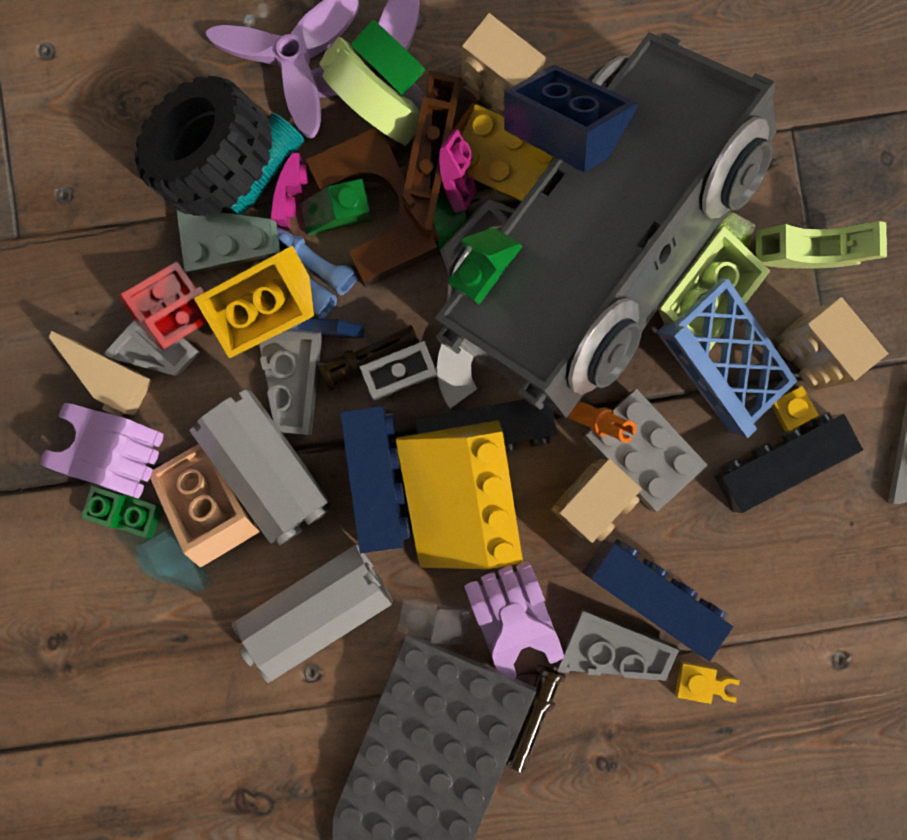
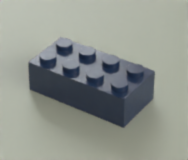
M383 406L340 412L359 552L362 554L402 548L405 544V539H409L411 534L408 516L402 517L400 504L406 502L403 482L397 483L395 470L401 469L398 449L392 448L391 436L396 435L394 415L392 413L387 414V410Z
M618 539L614 543L604 540L582 573L710 662L734 627L724 620L727 613L703 598L696 601L697 592L674 578L670 582L666 580L669 573L652 561L644 559L640 562L636 558L640 553L625 542H621Z

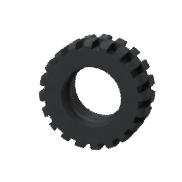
M200 76L193 78L191 83L185 81L178 85V89L174 92L169 91L163 97L164 100L159 105L156 104L150 111L152 114L149 119L144 120L141 126L142 134L138 135L136 140L138 150L135 151V162L138 174L144 183L179 212L193 216H206L207 213L216 214L222 212L223 207L230 208L238 203L237 199L241 195L246 196L252 190L250 188L255 181H259L263 175L262 168L264 165H268L270 159V152L268 150L272 149L271 126L265 114L231 80L217 76H208V78Z

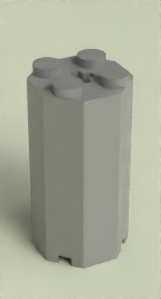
M244 390L239 393L242 397L241 400L236 403L232 397L224 400L197 421L200 427L193 426L189 431L270 544L277 542L280 546L302 532L300 528L302 523L306 521L309 525L326 515L330 511L326 505L331 500L253 392Z
M358 544L231 623L235 634L243 643V646L239 648L243 659L249 666L256 664L261 676L267 683L278 678L392 605L393 600L380 575H376L372 568L374 566L365 553L360 554Z

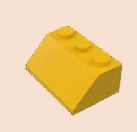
M293 246L284 249L194 298L229 359L314 316L310 278Z

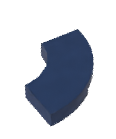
M310 318L286 330L318 333L322 337L363 338L364 326L339 319Z

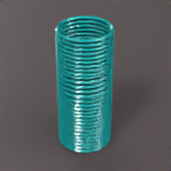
M271 113L268 116L269 118H267L271 126L272 149L268 150L270 152L268 165L263 166V175L258 182L255 181L250 188L252 190L246 196L241 195L237 199L238 203L230 208L227 207L234 214L245 215V212L250 210L249 207L254 205L260 194H263L262 191H265V188H268L270 182H273L279 171H282L281 169H283L290 155L299 151L298 148H301L303 143H305L302 135L276 113Z

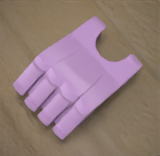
M64 403L59 417L73 424L76 430L75 441L70 448L62 452L45 450L39 464L70 477L82 479L139 499L144 485L139 484L140 480L147 482L152 473V468L147 467L146 464L154 465L158 459L159 451L152 448L153 446H160L164 434L123 417Z
M530 561L517 565V572L513 571L512 566L500 569L498 572L501 578L496 579L494 573L481 577L483 585H479L478 581H474L464 586L497 671L513 678L517 676L514 663L520 651L526 647H532L544 652L551 664L564 659L559 638L553 628L544 604V596Z

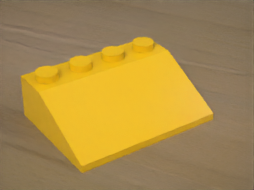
M498 420L396 438L420 568L494 569L523 563L503 431Z

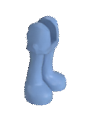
M277 227L280 244L287 248L293 246L301 262L322 278L336 293L344 295L352 288L359 275L356 269L349 265L335 266L327 262L305 245V241L301 236H294ZM310 278L313 317L325 319L335 308L337 297L327 288Z

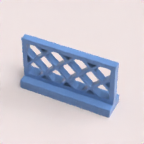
M721 278L673 324L666 323L657 331V334L726 429L737 435L748 438L754 433L757 428L753 423L797 382V379L728 278ZM724 291L728 297L727 313H714L716 298ZM697 316H705L702 337L694 336L687 327ZM714 317L726 318L723 338L711 337ZM735 318L743 319L746 324L744 339H733ZM710 342H723L720 362H712L709 358ZM732 343L744 344L741 363H729ZM753 344L760 345L763 349L762 364H750ZM729 367L740 368L738 387H730L727 383ZM750 368L761 369L758 388L747 387ZM770 370H777L783 378L774 389L768 388ZM746 392L757 393L756 406L748 413L744 407Z

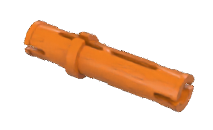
M579 401L567 416V418L590 427L595 434L600 436L609 435L623 443H628L633 439L623 434L624 431L634 436L636 434V424L633 421L616 416L608 408L598 409ZM553 409V413H555V414H557V415H561L560 413H558L557 411H555V410Z

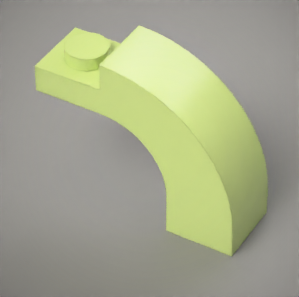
M338 36L333 45L326 50L324 57L319 63L325 71L322 77L335 93L361 117L390 138L406 146L415 135L420 110L413 101L402 96L378 78L364 64L349 42Z
M875 221L834 229H803L784 224L756 230V257L765 266L777 268L844 267L861 264L860 261L886 258V223Z

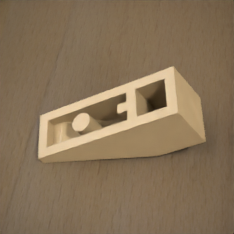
M53 331L50 333V340L92 397L104 403L102 407L104 411L122 417L123 413L136 414L153 379L65 335Z

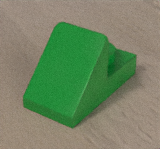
M493 227L464 237L461 240V243L469 253L447 282L452 289L478 305L522 248L521 243Z

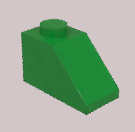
M362 179L328 186L300 202L308 236L372 222Z

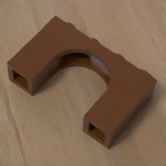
M376 127L306 159L320 191L328 186L362 179L363 182H375L387 187L399 202L398 217L389 231L349 251L365 287L371 286L437 255L438 247L436 244L438 239H440L433 223L430 238L425 237L422 228L403 202L402 194L408 169L404 163L398 165L394 154L398 153L394 140L387 135L384 136V133Z

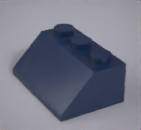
M554 64L504 91V130L585 173L610 157L634 116L638 103Z

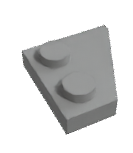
M134 320L103 354L114 360L178 377L198 356L200 351L185 338L180 339L162 351Z

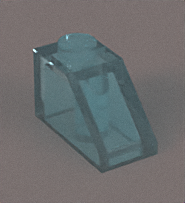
M172 527L135 548L139 554L137 562L141 570L145 574L149 573L152 579L195 591H201L213 585L203 566L199 567L183 553Z

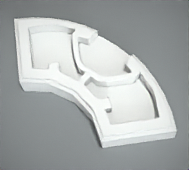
M442 344L437 360V378L441 394L449 409H452L477 390L471 377V363L474 356L460 346L461 351L459 354H456Z

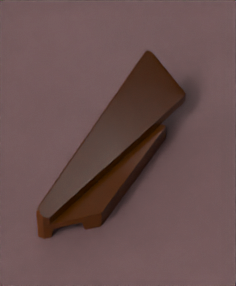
M430 70L427 78V97L423 96L402 194L403 202L422 228L424 236L430 238L442 179L439 161L440 148L452 130L462 81L460 77Z

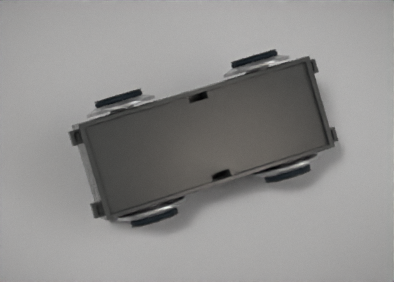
M648 32L630 57L620 55L609 61L606 65L596 69L587 78V80L638 103L634 116L610 157L585 173L555 157L505 225L492 226L521 243L522 248L479 305L452 289L447 283V302L435 317V320L442 326V330L436 336L440 343L456 354L460 353V346L521 387L518 392L519 395L530 404L541 410L544 406L543 403H545L565 418H567L585 393L592 391L596 387L604 388L609 386L626 369L638 348L643 329L657 312L658 307L694 262L730 211L739 210L755 194L768 171L772 159L773 145L771 140L776 135L773 103L775 81L757 73L749 77L684 48L680 39L666 33L659 37ZM556 184V187L549 195L551 188ZM464 246L459 249L451 263L447 282L469 253Z

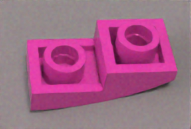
M458 129L451 131L441 146L439 155L442 182L454 212L466 210L477 192L472 176L466 171L473 160L471 149L468 143L463 140Z
M292 153L280 173L275 188L271 220L276 221L279 228H290V218H295V198L290 197V195H303L304 185L309 184V166L304 164L299 153Z

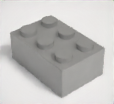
M638 389L630 391L610 409L616 416L631 420L636 424L635 436L628 432H623V434L633 438L630 442L623 443L609 435L600 436L595 434L591 428L581 436L601 459L612 460L642 488L636 496L649 511L658 512L708 466Z

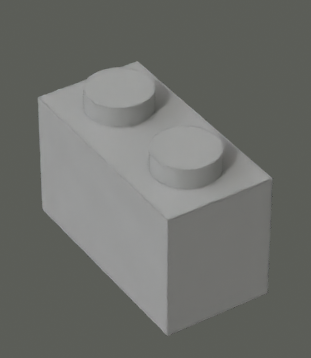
M425 341L360 366L372 399L375 402L438 376Z

